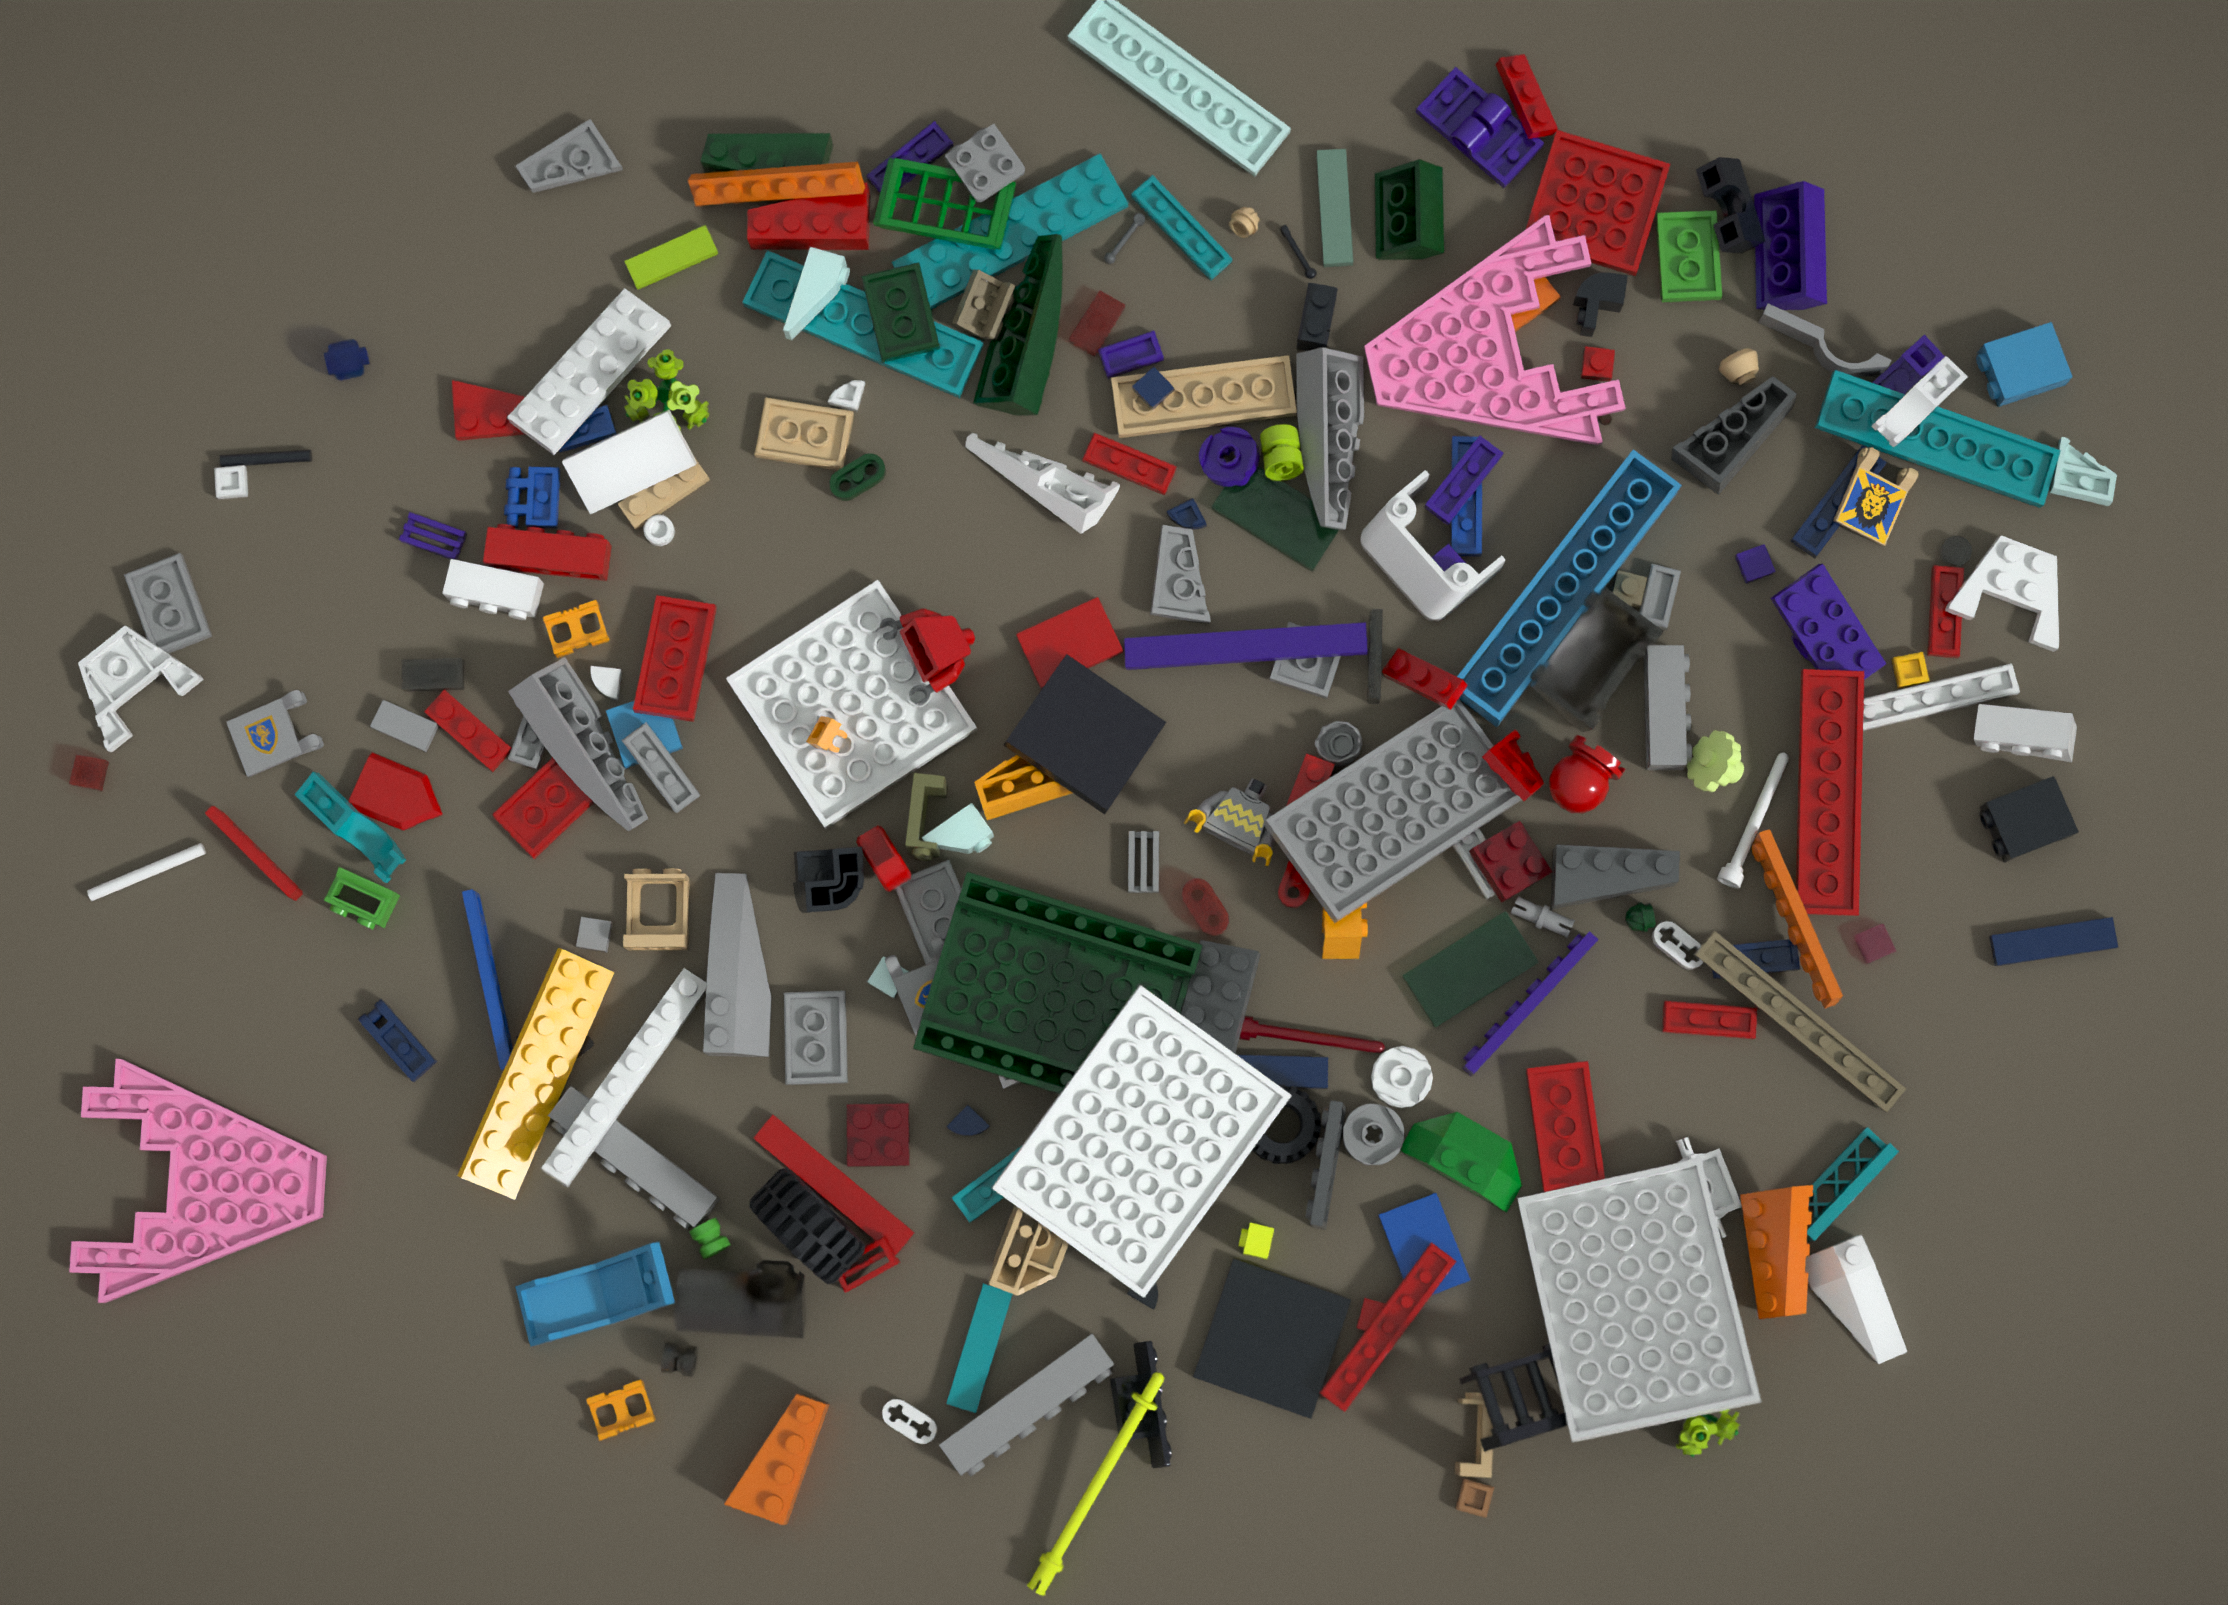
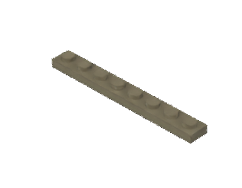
M1713 931L1694 953L1698 959L1884 1112L1887 1113L1906 1090L1903 1085L1716 931Z

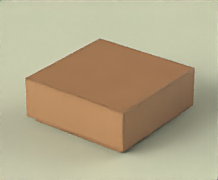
M1463 1479L1455 1509L1487 1518L1494 1487Z

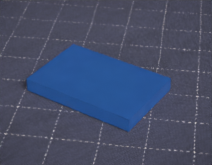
M1437 1193L1378 1215L1403 1279L1432 1242L1457 1261L1432 1295L1471 1280Z

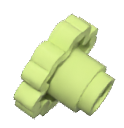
M1715 730L1710 734L1709 738L1702 737L1692 749L1693 758L1691 762L1687 763L1688 778L1694 781L1695 787L1709 792H1715L1719 785L1726 786L1728 783H1736L1744 772V765L1741 762V745L1734 741V736L1725 731Z

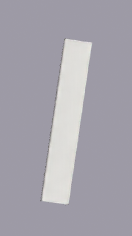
M2011 663L1864 698L1863 731L2019 694L2020 690L2013 665Z

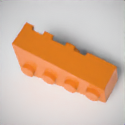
M1813 1185L1740 1194L1759 1319L1806 1314L1808 1272L1805 1271L1806 1256L1810 1254V1244L1807 1243V1226L1811 1225L1812 1212L1808 1211L1809 1197L1813 1196Z
M796 1394L724 1505L780 1525H786L829 1404L802 1394Z

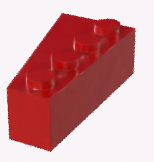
M868 182L864 183L865 189L862 194L797 198L749 209L747 240L751 250H809L810 247L820 250H869L870 190Z

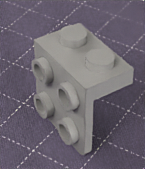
M994 123L976 132L972 138L963 144L956 145L945 155L947 168L954 169L977 202H983L1025 173L1023 163Z

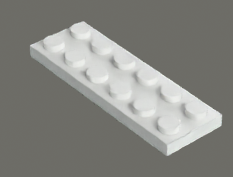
M624 288L508 415L509 422L551 454L555 455L671 327L670 321Z

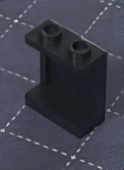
M2055 776L1988 801L1980 806L1981 812L1979 816L1985 829L1990 830L1994 839L1992 840L1993 850L1997 857H2002L2004 863L2059 840L2067 839L2079 832Z

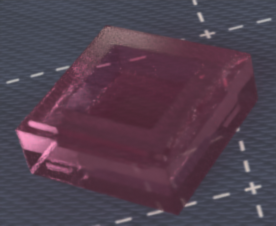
M1883 923L1854 936L1866 964L1896 952Z

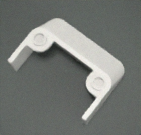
M1425 470L1392 497L1362 531L1360 543L1365 552L1419 613L1428 621L1438 622L1446 618L1502 570L1505 558L1501 555L1480 574L1466 563H1456L1445 572L1439 567L1405 528L1413 521L1416 515V505L1411 498L1427 484L1429 473Z

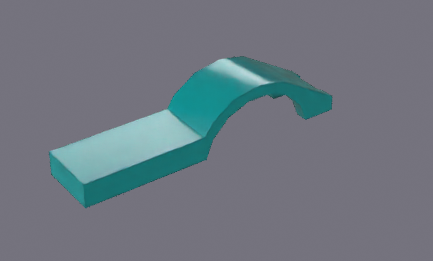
M312 772L295 793V796L335 835L354 845L371 861L375 868L373 872L383 882L388 883L391 880L390 875L396 867L406 861L401 850L387 832L352 806L320 773Z

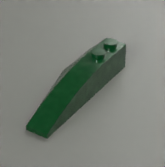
M1059 234L1037 236L1022 270L1025 278L1014 288L1013 299L1015 300L1009 314L1003 315V327L997 341L992 339L988 347L973 402L976 406L1016 416L1038 415L1050 374L1059 327L1063 275L1062 236Z

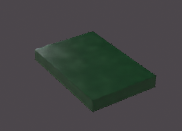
M919 262L861 276L882 363L940 349Z

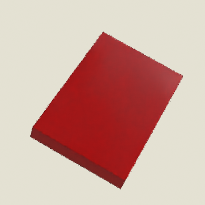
M1098 597L1016 634L1041 690L1066 654L1085 667L1091 668L1123 653L1121 644Z
M552 757L504 802L492 816L535 859L594 802L574 783Z

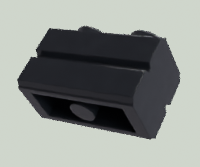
M1308 283L1296 349L1310 351L1322 347L1327 348L1338 288Z

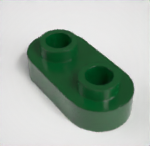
M876 454L862 455L831 476L829 486L832 494L841 501L854 499L883 480L886 473L885 464ZM868 467L876 468V472L873 475H867L865 471ZM844 482L851 484L850 489L847 491L840 489L841 484Z

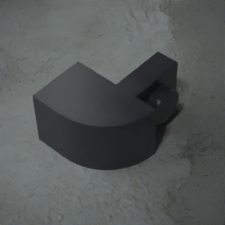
M1609 272L1597 273L1588 277L1580 285L1573 305L1581 306L1579 307L1576 325H1581V336H1593L1598 309L1620 313L1624 304L1628 275Z

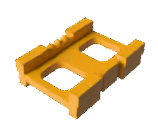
M593 600L581 604L579 608L568 609V612L564 610L563 614L559 611L543 617L556 658L574 653V648L585 647L589 643L592 646H596L610 641L598 601ZM592 613L597 614L600 629L585 634L580 622L581 617ZM564 622L568 623L572 635L571 639L556 643L552 627Z
M642 1379L624 1385L623 1390L620 1389L608 1393L609 1395L601 1393L586 1399L597 1428L599 1441L618 1435L619 1432H624V1430L635 1428V1425L637 1428L656 1420ZM640 1393L643 1395L647 1410L645 1413L631 1416L626 1404V1398ZM612 1404L617 1421L614 1424L602 1427L596 1410L603 1405Z

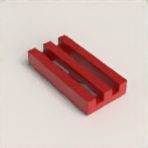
M886 1235L867 1245L864 1254L880 1245L883 1249L882 1252L847 1270L838 1279L845 1293L900 1263L898 1257H895L892 1246H889ZM887 1256L889 1262L848 1284L846 1278Z

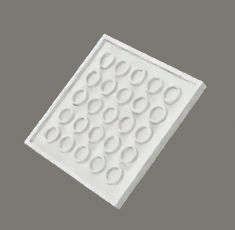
M876 580L726 678L825 829L978 730L950 686H947L938 693L935 691L931 693L928 701L921 706H918L917 703L925 699V694L922 691H917L911 696L916 686H927L930 683L929 681L923 683L899 632L901 629L897 631L894 639L885 640L883 638V634L891 632L893 628L891 626L880 628L882 620L893 618L897 621L900 620L899 616L902 615L879 580ZM820 716L833 718L842 725L839 730H843L847 734L846 739L836 735L832 741L833 745L840 749L838 753L815 748L806 742Z

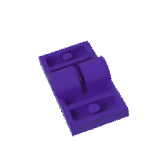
M1457 67L1416 108V113L1502 188H1505L1544 145V142L1539 138L1528 139L1521 122L1511 115L1510 107L1502 98L1494 93L1487 94Z
M1823 564L1816 565L1770 598L1793 633L1791 638L1796 649L1805 659L1811 661L1816 670L1864 671L1865 680L1886 665V662Z

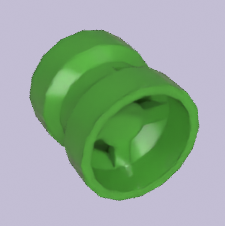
M717 1218L710 1219L689 1232L693 1241H697L699 1245L702 1244L699 1252L703 1260L731 1246L726 1236H720L721 1225Z

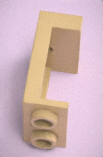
M675 868L663 869V874H651L650 869H633V874H624V879L627 881L626 935H623V947L628 951L688 950L689 877L686 874H682L681 869ZM674 884L676 886V922L673 925L645 926L641 924V887L643 885Z
M1465 1392V1399L1458 1398L1457 1403L1478 1404L1475 1463L1455 1462V1474L1458 1476L1492 1478L1493 1450L1484 1452L1480 1440L1492 1436L1490 1429H1493L1481 1393Z

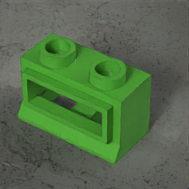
M339 867L324 901L331 904L330 911L346 917L349 912L359 917L357 923L373 930L375 925L385 928L400 895ZM343 886H349L380 900L381 902L375 914L338 899Z

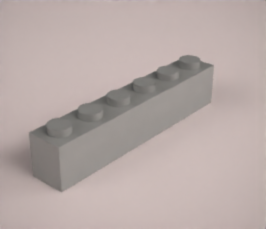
M570 1086L548 1115L554 1120L551 1126L565 1135L590 1099L576 1088ZM617 1119L594 1150L603 1157L600 1161L603 1166L613 1173L617 1170L627 1176L624 1181L638 1192L643 1188L650 1193L651 1197L648 1200L661 1210H664L667 1206L676 1214L673 1219L686 1229L690 1225L694 1228L701 1225L720 1201L718 1196Z
M1091 1334L939 1444V1446L960 1476L967 1472L971 1477L985 1467L983 1460L989 1455L993 1454L997 1458L1010 1449L1011 1446L1008 1442L1018 1435L1022 1440L1037 1428L1033 1423L1042 1417L1048 1421L1062 1411L1059 1405L1069 1398L1073 1403L1087 1393L1084 1386L1095 1380L1099 1384L1113 1374L1110 1367L1114 1363L1095 1336Z

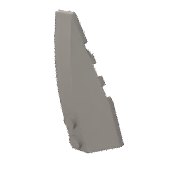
M1322 347L1296 354L1299 439L1308 487L1320 526L1344 530L1346 529L1351 500V492L1348 490L1349 480L1354 478L1356 469L1352 465L1354 451L1359 450L1360 439L1357 438L1358 425H1362L1364 420V363L1362 356Z
M565 657L532 674L508 691L515 705L520 709L530 724L532 731L537 735L544 747L564 772L594 803L627 831L648 820V816L633 784L626 782L624 777V770L626 768L622 759H616L610 744L613 743V739L610 733L604 732L598 720L602 717L599 708Z
M715 873L708 952L703 1053L708 1056L769 1057L772 996L754 916L747 874Z

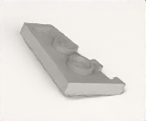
M1162 525L1150 615L1209 624L1211 620L1209 611H1207L1205 590L1201 581L1193 530Z

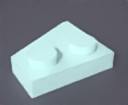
M2061 437L2057 447L2061 452L2052 478L2050 493L2110 506L2113 502L2117 474L2106 466L2098 464L2096 459L2087 452L2083 455L2069 445V439Z

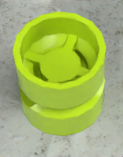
M1286 424L1275 425L1265 429L1260 434V443L1264 455L1263 463L1267 478L1285 481L1299 476L1303 472L1304 465L1300 451L1298 430Z

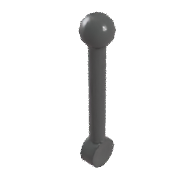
M1138 213L1134 216V223L1114 249L1110 253L1105 254L1104 260L1107 264L1115 262L1116 254L1136 228L1144 225L1145 216Z

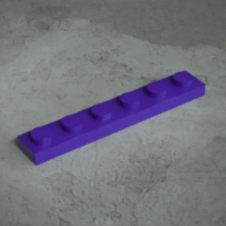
M1590 931L1584 937L1578 934L1567 946L1571 952L1564 959L1558 955L1546 968L1550 974L1542 982L1537 978L1526 990L1530 996L1522 1004L1517 1000L1506 1011L1505 1014L1509 1017L1502 1026L1495 1023L1484 1035L1488 1041L1481 1049L1475 1045L1463 1058L1467 1064L1462 1069L1470 1076H1473L1599 939Z

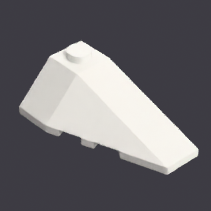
M1862 1235L1851 1237L1806 1256L1805 1271L1808 1272L1810 1289L1817 1297H1820L1833 1315L1852 1333V1336L1877 1364L1907 1352L1877 1268Z

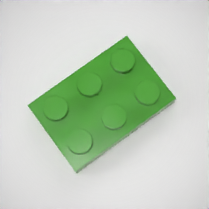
M1717 210L1656 214L1661 302L1721 300L1722 284L1719 242L1713 224L1717 223Z

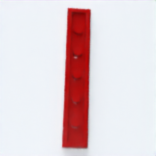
M772 1115L753 1137V1139L875 1241L886 1235L887 1242L890 1247L892 1246L895 1257L915 1234V1232L775 1115Z
M1431 1242L1319 1393L1345 1412L1457 1261Z

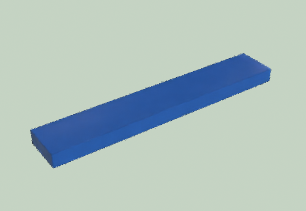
M471 889L463 891L462 895L500 1070L504 1071L512 1053L513 1045L480 894Z

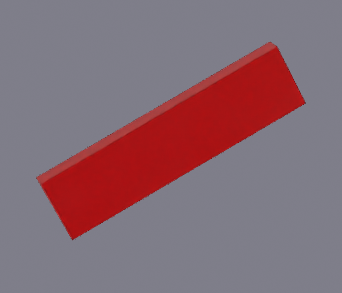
M211 806L205 812L289 898L297 901L303 895V891L221 809Z

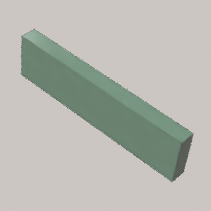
M1346 149L1317 150L1316 160L1323 267L1353 266Z

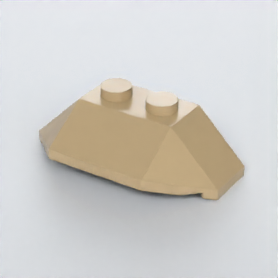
M1014 1205L995 1254L988 1285L1019 1296L1056 1278L1069 1244Z

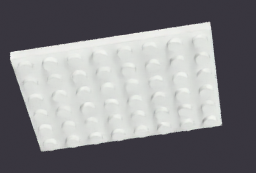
M1139 985L994 1183L992 1189L1144 1298L1292 1095L1150 991Z
M1701 1158L1517 1198L1572 1442L1761 1402Z

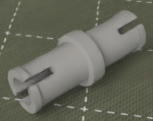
M1520 896L1517 897L1515 904L1526 908V911L1513 906L1512 915L1535 923L1536 928L1541 929L1544 927L1568 938L1571 930L1559 924L1561 923L1572 928L1575 922L1574 919H1569L1551 911L1547 905L1542 907Z

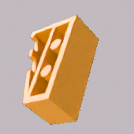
M1015 755L1008 761H1003L974 782L986 820L1072 793L1018 755Z

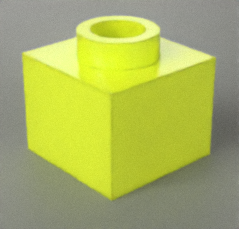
M1250 1223L1248 1229L1242 1228L1238 1246L1244 1247L1243 1254L1267 1260L1274 1228Z

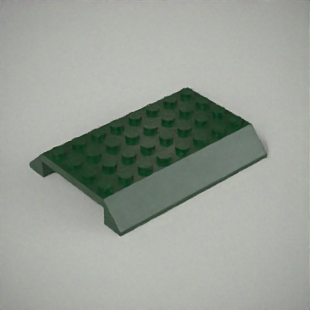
M967 872L920 1019L913 1049L1060 1094L1139 985L1150 991L1178 1013L1181 1012L1189 981L1195 973L1203 945Z

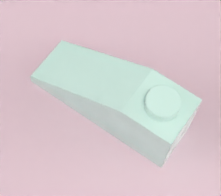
M810 247L783 329L786 339L793 340L838 294L841 284L846 285L850 268L847 267L844 256Z

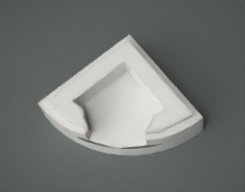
M854 380L842 385L832 392L828 404L857 412L865 381Z
M591 666V677L598 690L608 698L618 700L622 670Z

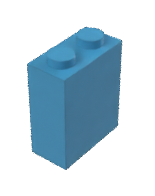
M2052 322L1985 343L1979 349L1976 356L1977 365L1981 372H1985L1988 380V394L1992 400L1995 399L1998 407L2065 386L2073 377Z

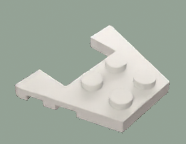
M2001 535L1988 549L1970 577L1962 584L1953 600L1946 606L1945 611L1971 620L1975 617L1981 594L1985 593L2037 613L2029 643L2054 652L2059 648L2057 556Z
M128 626L122 627L78 662L89 699H92L97 714L95 718L98 727H101L105 739L103 741L104 746L109 752H113L133 736L116 713V710L163 673L178 695L184 696L204 680L201 675Z

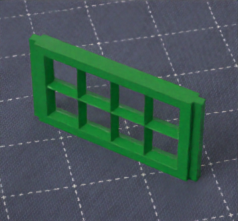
M889 158L873 225L882 229L1001 250L1016 182L1013 181L997 192L993 210L974 207L976 200L971 193L968 205L949 202L953 182L963 183L954 169L898 158ZM903 172L922 175L917 196L899 192ZM928 177L947 180L942 200L924 197ZM897 198L916 201L911 222L892 218ZM922 202L941 206L936 226L917 223ZM947 207L966 211L961 231L943 228ZM973 212L991 215L987 236L968 233Z

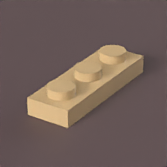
M697 461L695 466L625 498L618 505L635 530H637L651 516L661 514L710 479Z

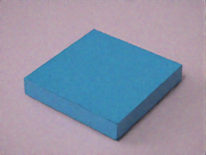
M634 701L606 710L625 768L638 765L639 763L622 742V739L646 722L669 753L683 749L672 718L634 713Z

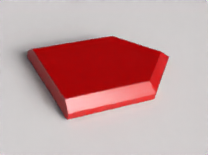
M371 753L348 801L360 813L402 831L443 815L428 775L375 753Z

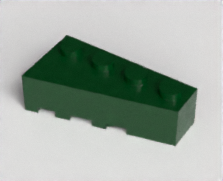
M830 133L708 134L700 162L705 173L828 164L833 149V142Z

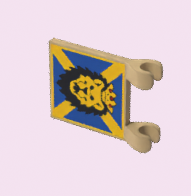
M1871 447L1862 448L1858 454L1856 469L1833 521L1881 546H1885L1907 493L1916 482L1919 474L1913 468H1901L1897 475L1896 484L1870 471L1879 457V451Z

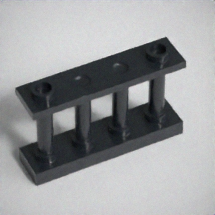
M1550 1344L1542 1346L1543 1352L1494 1367L1489 1368L1487 1362L1469 1368L1471 1374L1459 1379L1461 1385L1477 1380L1493 1429H1490L1492 1436L1480 1440L1484 1452L1568 1426L1564 1407V1413L1558 1414L1557 1408L1553 1409L1537 1363L1546 1359L1550 1360L1559 1386ZM1522 1366L1526 1367L1541 1410V1414H1539L1540 1420L1535 1422L1533 1416L1529 1417L1513 1369ZM1501 1373L1517 1418L1515 1422L1516 1428L1510 1429L1509 1424L1504 1423L1489 1376Z

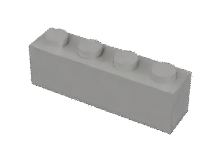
M1647 645L1643 651L1646 770H1683L1687 766V762H1691L1692 746L1686 742V732L1691 730V715L1686 714L1685 703L1690 701V684H1685V672H1689L1690 666L1689 654H1684V645Z

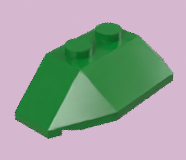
M1459 1112L1414 1123L1400 1149V1152L1505 1213L1508 1212L1522 1187L1511 1142Z

